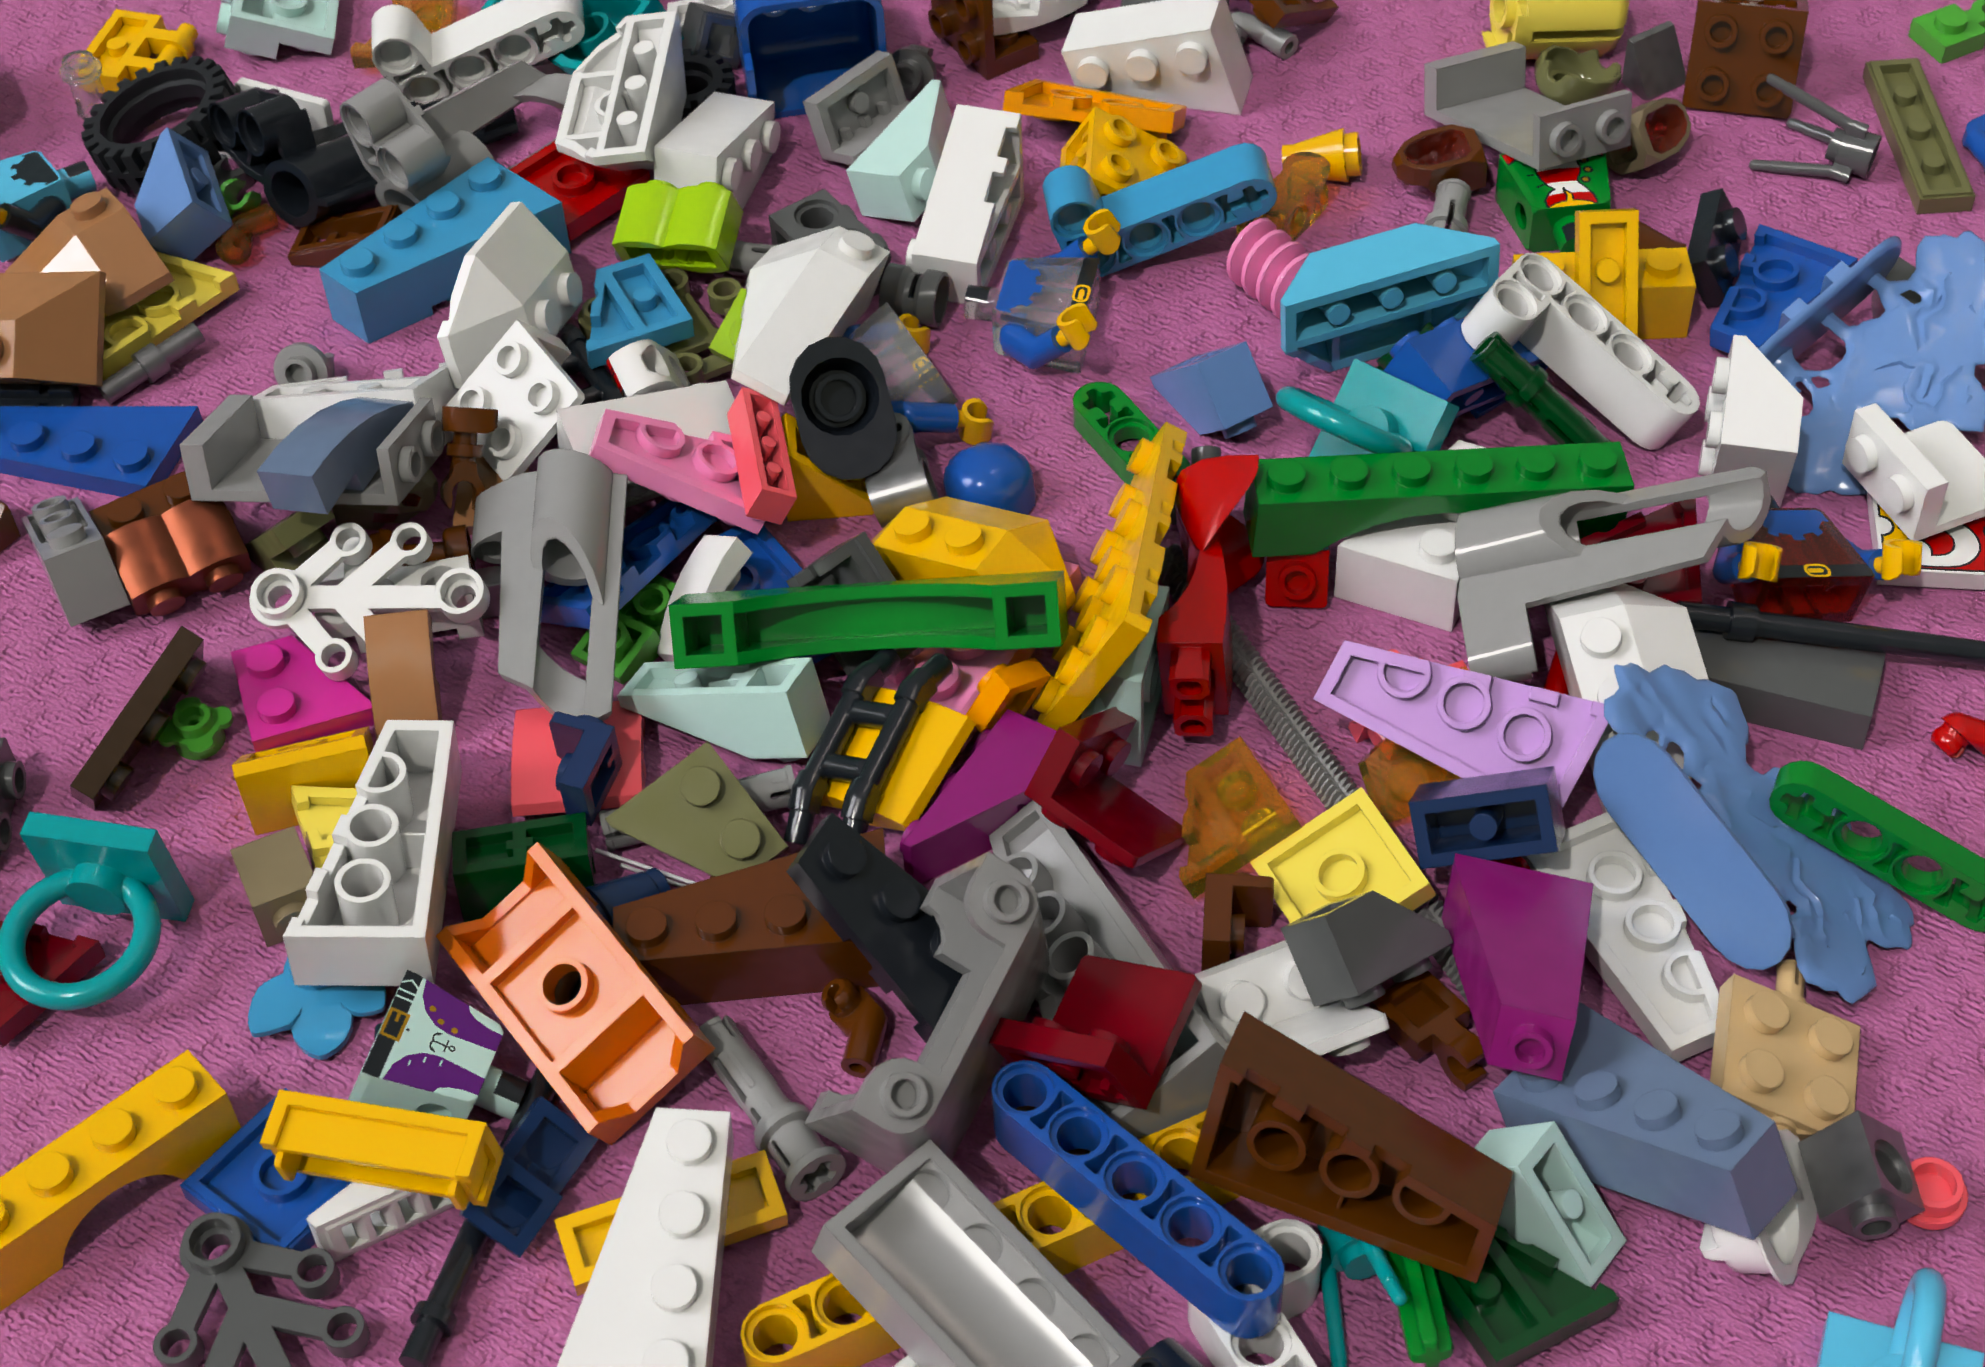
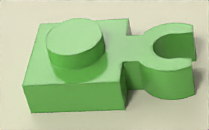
M1976 0L1972 4L1971 9L1963 11L1954 3L1913 18L1908 36L1940 64L1981 50L1985 45V0Z

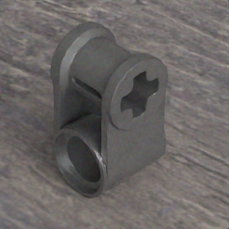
M896 412L894 414L897 426V442L892 456L878 472L865 478L871 506L882 528L905 506L939 498L930 473L929 462L924 452L916 447L913 429L907 417Z

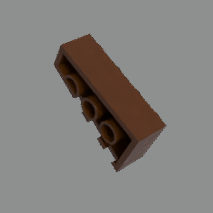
M883 828L860 834L886 855ZM799 852L613 907V929L663 991L676 999L680 1005L823 992L824 987L836 978H848L854 985H859L863 988L880 987L868 973L872 966L852 940L842 941L786 872Z
M1244 1011L1220 1062L1188 1176L1477 1283L1493 1240L1514 1172Z

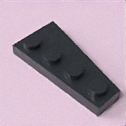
M832 812L818 824L786 872L842 941L852 940L872 966L868 973L885 994L890 991L896 994L918 1021L913 1028L927 1043L962 977L961 973L933 957L941 944L940 927L933 915L931 916L920 909L929 890Z

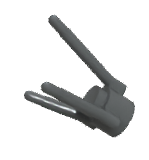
M1769 74L1766 77L1768 84L1841 128L1837 127L1834 132L1795 118H1790L1787 121V126L1790 129L1828 143L1825 159L1833 161V165L1754 159L1749 162L1750 169L1771 173L1830 177L1844 183H1848L1851 174L1866 178L1877 154L1882 136L1868 132V124L1847 117L1792 83L1783 80L1775 74Z

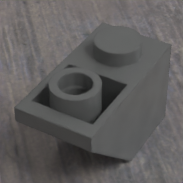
M1374 890L1328 903L1280 928L1313 1005L1318 1006L1343 1000L1346 1009L1362 1006L1383 996L1386 992L1382 982L1391 977L1394 983H1398L1428 971L1433 967L1429 956L1454 943L1449 931L1444 927Z

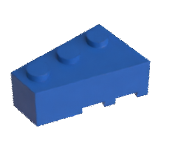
M1450 317L1433 330L1420 334L1417 330L1412 331L1402 337L1392 347L1390 355L1393 359L1383 371L1459 406L1460 408L1455 419L1468 411L1478 419L1507 402L1504 399L1506 393L1499 385L1470 360L1474 349L1468 344L1462 334L1461 324L1464 318L1457 320L1455 317ZM1519 340L1512 346L1532 366L1540 365L1544 370L1548 368L1544 362Z

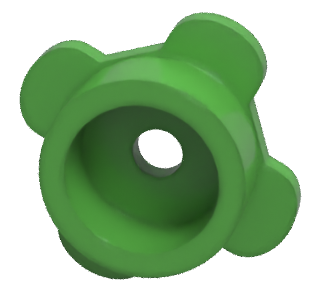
M197 697L184 698L176 704V710L163 733L158 738V741L165 747L174 745L177 753L183 758L189 760L208 758L216 754L224 745L226 739L224 729L229 728L234 720L232 712L225 706L217 708L207 706L201 703V700Z

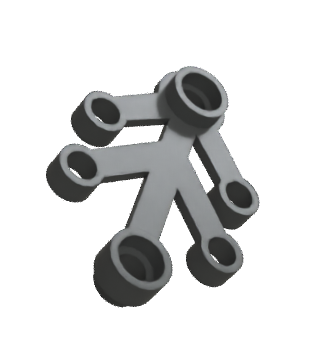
M220 1212L208 1213L198 1217L185 1230L179 1255L180 1262L189 1274V1277L169 1324L157 1333L153 1341L154 1355L163 1367H197L201 1363L205 1353V1346L197 1332L218 1288L228 1310L204 1367H239L246 1347L256 1367H292L275 1331L323 1341L329 1352L338 1358L354 1357L360 1354L368 1345L370 1329L362 1314L356 1308L339 1306L330 1310L257 1294L246 1273L293 1280L297 1289L304 1297L322 1299L333 1293L340 1282V1270L332 1255L325 1249L309 1248L302 1252L256 1242L250 1228L242 1219ZM230 1245L223 1255L209 1260L210 1253L216 1247ZM318 1265L327 1266L326 1272L320 1279L313 1282L304 1281L306 1273L311 1268ZM348 1323L356 1324L355 1332L348 1339L343 1341L333 1339L336 1330L340 1326ZM183 1339L190 1340L189 1347L183 1354L176 1357L168 1356V1351L175 1342Z

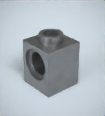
M1857 1110L1798 1142L1821 1221L1864 1242L1892 1234L1898 1229L1899 1223L1925 1211L1902 1134Z

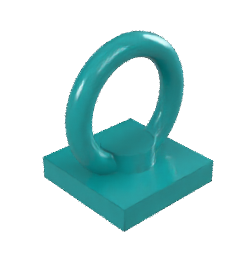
M1354 358L1334 403L1293 386H1284L1276 394V403L1282 410L1321 430L1309 457L1440 450L1460 408Z
M29 811L19 835L39 865L45 878L29 888L15 902L2 923L0 929V971L8 986L16 994L41 1008L67 1011L98 1005L126 990L142 975L157 951L161 936V919L186 922L195 899L157 829ZM60 900L62 904L80 906L100 914H132L133 933L127 949L110 968L93 978L74 983H59L42 978L33 971L27 961L26 941L29 931L37 918L51 905Z

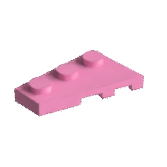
M605 409L589 452L591 457L601 461L613 473L627 475L629 481L660 493L670 501L681 502L717 517L725 524L738 526L757 535L759 534L765 521L747 517L745 514L730 434L712 431L708 439L684 435L682 430L672 422Z

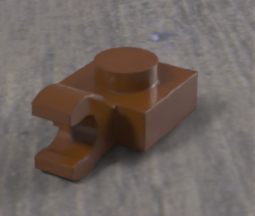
M1429 971L1394 984L1385 990L1386 993L1383 996L1370 1002V1008L1386 1014L1390 1028L1384 1032L1415 1061L1433 1051L1447 1077L1463 1091H1466L1486 1077V1071L1476 1063L1485 1057L1479 1037L1465 1029L1469 1026L1470 1008Z

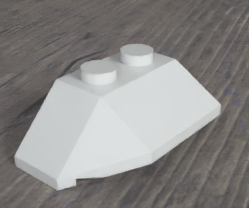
M677 10L625 16L615 27L617 33L599 44L573 72L555 140L558 152L594 166L617 171L654 169V146L681 122L687 96L680 18Z
M511 202L464 256L451 295L449 320L442 321L437 336L454 388H461L516 320L556 336L583 302L582 282L579 275L573 270L568 251L522 202Z
M1620 584L1543 604L1570 696L1604 703L1605 699L1614 695L1619 689L1614 665L1625 666L1630 662L1637 664L1648 672L1665 664L1671 668L1683 670L1697 680H1709L1689 613L1685 606L1627 584ZM1609 723L1588 760L1593 780L1595 755L1604 741L1618 734ZM1654 730L1648 731L1646 737L1658 743L1659 735ZM1669 742L1666 751L1683 769L1684 753L1676 743ZM1599 798L1602 812H1608L1604 804L1602 803L1601 799Z

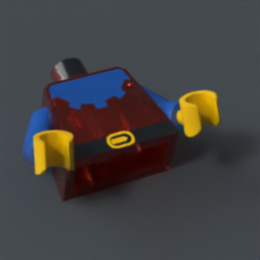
M1771 495L1769 512L1759 531L1751 539L1741 544L1718 548L1712 572L1717 582L1724 585L1731 584L1737 602L1757 604L1759 611L1851 622L1872 581L1894 580L1901 575L1918 576L1921 574L1922 543L1908 539H1892L1884 541L1882 549L1862 550L1846 539L1823 511L1817 508H1779Z

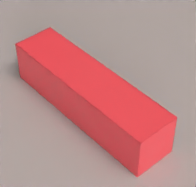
M742 387L731 405L727 417L745 514L747 517L781 525L796 501L797 494L778 402L752 389Z

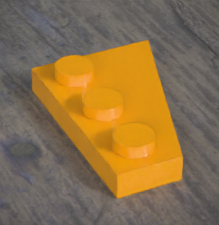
M1034 79L1005 90L1003 111L1021 113V115L1034 116L1049 121L1068 120L1083 122L1094 106L1112 115L1124 117L1133 126L1159 139H1166L1167 133L1172 134L1183 128L1187 106L1039 79Z

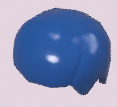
M980 442L959 451L950 459L948 466L945 468L943 484L947 497L1026 515L1035 506L1036 492L1030 464L1024 455L1005 443Z

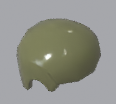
M1552 45L1540 53L1535 62L1534 76L1541 95L1563 105H1569L1613 93L1622 78V68L1618 62H1614L1608 68H1604L1600 63L1599 51L1597 49L1578 54V52L1569 47Z

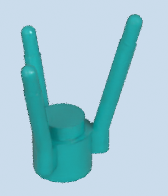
M1318 1225L1317 1228L1324 1242L1322 1245L1320 1277L1330 1362L1332 1367H1347L1348 1360L1337 1273L1342 1271L1347 1278L1353 1280L1365 1279L1376 1274L1392 1302L1397 1306H1403L1407 1302V1296L1382 1248Z

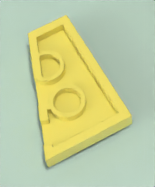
M156 251L175 281L126 310L108 317L105 313L103 381L133 361L131 355L147 344L153 343L155 346L239 291L235 273Z

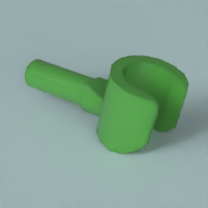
M229 179L221 184L220 189L230 218L235 212L242 214L253 213L261 204L262 196L255 191L248 192L244 195L242 201L238 203L237 195L246 185V181Z

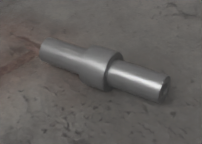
M191 322L155 346L153 343L147 344L131 355L133 362L104 380L102 387H97L99 392L109 404H112L146 380L151 384L171 371V363L205 341L204 336L197 326Z

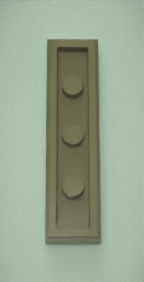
M1909 58L1865 62L1862 78L1916 215L1972 211L1976 195L1919 59Z

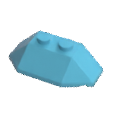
M1413 223L1309 253L1280 300L1281 349L1288 356L1297 357L1310 365L1327 372H1332L1351 366L1354 358L1365 362L1390 352L1392 347L1402 337L1412 331H1419L1429 322L1435 328L1450 317L1461 320L1498 279L1500 243L1493 237Z

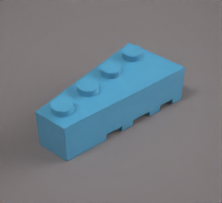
M485 158L319 269L332 319L370 344L434 315L432 306L443 301H451V295L464 256L511 202H522L570 254L571 248L562 202L493 159Z

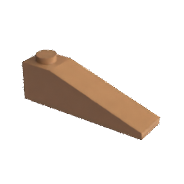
M106 187L99 192H89L76 198L70 205V208L57 215L4 272H105V313L107 317L126 310L175 281L125 206Z

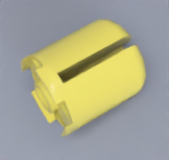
M1490 0L1489 16L1491 31H1482V37L1486 48L1511 41L1526 46V59H1538L1540 53L1552 45L1569 47L1578 52V54L1597 49L1599 57L1616 48L1628 19L1630 0Z

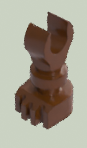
M442 406V431L453 432V443H447L446 455L452 456L450 470L440 487V497L447 508H452L453 487L460 481H467L472 487L473 510H475L476 497L485 491L484 484L478 475L476 457L483 456V445L477 444V434H487L497 428L498 410Z

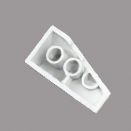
M841 226L771 247L750 269L745 288L747 292L741 312L742 323L736 343L731 379L784 406L790 399L789 376L797 357L810 344L826 337H842L846 329L857 322L870 306L890 251L876 245L866 234L847 230Z

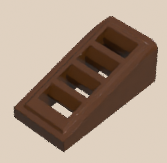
M392 204L327 217L312 225L301 227L287 258L295 266L323 267L403 212L398 204Z

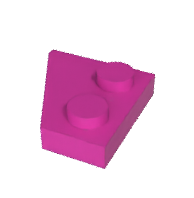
M292 635L231 652L255 752L374 725L371 701L346 680L334 681L327 678L317 666L315 654Z

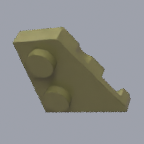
M708 741L605 818L614 830L637 839L709 876L717 877L774 860L789 849L788 845Z

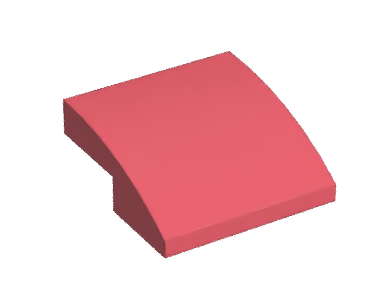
M613 701L612 714L603 722L615 727L622 766L601 809L621 807L645 789L646 783L643 753L645 716L621 707L619 701ZM544 707L519 709L515 712L511 757V809L513 817L566 812L561 792L556 789V774L562 759L556 754L549 726L553 715Z

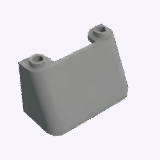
M987 852L936 878L920 907L922 911L931 916L933 915L940 927L941 944L933 957L961 973L962 977L917 1062L907 1058L889 1059L875 1066L864 1079L859 1091L854 1094L841 1095L829 1090L820 1093L804 1123L807 1127L885 1173L891 1171L929 1139L952 1161L994 1079V1075H996L1004 1060V1057L989 1044L1000 1018L1023 1022L1047 976L1050 965L1049 950L1037 892L1031 880L1020 870L991 852Z

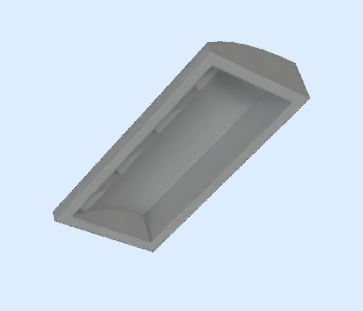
M930 1139L823 1225L811 1250L820 1262L919 1367H1133L1134 1363L1141 1357Z

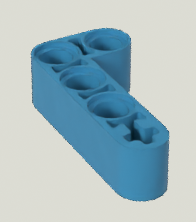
M1251 143L1233 145L1103 197L1100 196L1090 174L1079 166L1066 165L1056 168L1046 176L1042 186L1051 230L1061 250L1080 236L1088 238L1084 233L1083 226L1087 218L1097 210L1109 209L1121 224L1118 232L1120 236L1118 250L1110 255H1103L1097 251V258H1100L1095 278L1104 277L1260 217L1269 212L1277 199V191L1266 153L1261 147Z

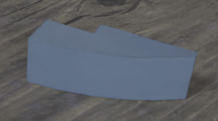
M357 397L326 407L298 425L276 446L257 470L273 509L328 514L344 489L364 491L379 468L377 447L412 409L414 403L412 401Z

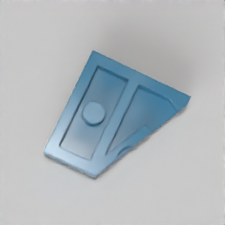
M650 253L596 270L594 284L596 298L592 301L590 312L591 334L590 339L586 340L587 360L591 369L606 365L607 359L614 352L639 340L650 339L665 347L669 344L694 337L691 315Z

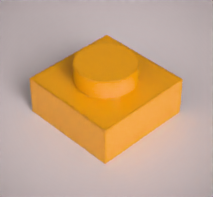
M1035 657L1007 666L1005 663L999 664L988 671L977 685L979 695L966 713V716L976 724L975 727L980 733L983 730L992 729L1007 709L1024 716L1051 674Z

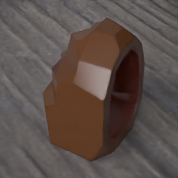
M1450 124L1422 131L1406 140L1398 149L1391 166L1397 178L1405 185L1423 186L1432 193H1436L1439 182L1449 178H1456L1466 182L1470 186L1471 191L1486 187L1487 161L1482 144L1472 128Z

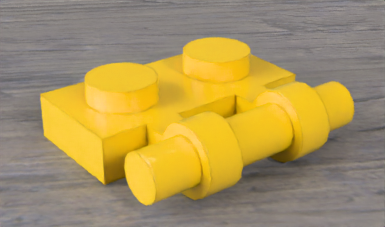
M115 9L70 70L75 86L77 88L107 92L108 90L117 92L119 90L118 82L124 78L130 81L136 79L135 72L144 67L150 72L154 70L155 63L166 60L169 65H171L175 57L185 56L188 60L194 52L193 43L198 37V31L188 23L180 24L176 31L166 30L162 15ZM151 54H159L156 59L149 58Z

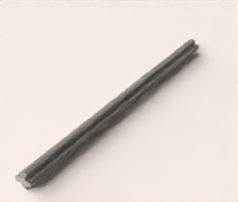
M1172 544L1170 547H1166L1159 579L1163 585L1170 587L1169 593L1177 602L1185 588L1188 566L1183 551L1180 549L1181 546L1179 544ZM1230 615L1233 645L1232 680L1328 810L1359 788H1355L1357 784L1351 782L1353 779L1350 776L1347 777L1349 773L1343 771L1344 767L1339 765L1340 761L1334 760L1336 756L1331 754V749L1327 748L1328 745L1326 743H1322L1324 741L1323 738L1318 737L1320 735L1318 732H1314L1315 728L1310 726L1312 723L1306 721L1307 717L1302 715L1303 711L1298 710L1299 706L1294 704L1295 701L1293 699H1290L1291 695L1286 693L1287 690L1285 688H1282V683H1278L1279 679L1275 677V673L1270 672L1272 669L1263 661V657L1259 656L1260 653L1255 651L1256 648L1251 645L1252 642L1247 640L1248 637L1243 635L1244 632L1239 630L1240 626L1236 624L1237 622ZM1438 894L1413 910V912L1444 927L1441 918L1444 902L1438 900L1440 897ZM1449 945L1432 956L1442 966V970L1446 972V975L1451 979L1450 981L1456 985V989L1460 991V994L1468 1003Z

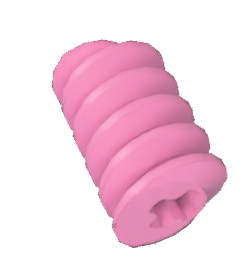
M1259 218L1249 223L1233 242L1227 256L1226 270L1230 280L1239 287H1242L1251 297L1258 299L1261 305L1272 311L1281 320L1280 300L1309 253H1306V248L1298 241H1292L1291 236L1284 230H1277V226L1270 219Z

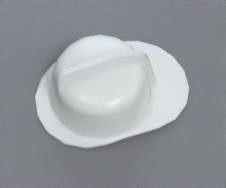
M1787 1129L1778 1131L1798 1191L1755 1240L1705 1223L1699 1248L1706 1259L1725 1261L1732 1270L1742 1274H1772L1782 1286L1794 1283L1799 1262L1812 1237L1817 1220V1208L1798 1145L1800 1140Z

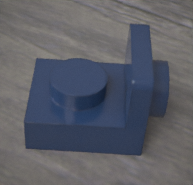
M556 711L549 722L556 754L562 759L556 774V789L561 792L566 815L585 812L587 825L592 826L622 766L615 727L607 725L602 720L590 715L574 716Z

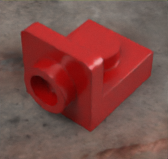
M1330 546L1315 554L1267 557L1265 603L1268 606L1326 607Z

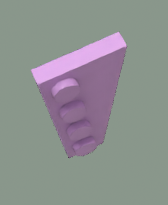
M1346 640L1341 645L1313 698L1319 703L1461 778L1554 766L1561 808H1563L1608 725L1604 717V703Z

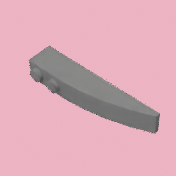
M1032 800L991 833L989 839L993 854L1020 870L1031 880L1037 892L1050 960L1047 976L1035 997L1042 1018L1053 1019L1080 960L1086 955L1174 970L1071 832L1049 821L1042 814V807ZM1195 1001L1146 1110L1089 1097L1085 1098L1134 1137L1151 1135L1207 1110L1219 1065L1228 1044L1198 1002Z

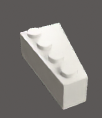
M656 1107L557 1367H712L734 1148L730 1112Z

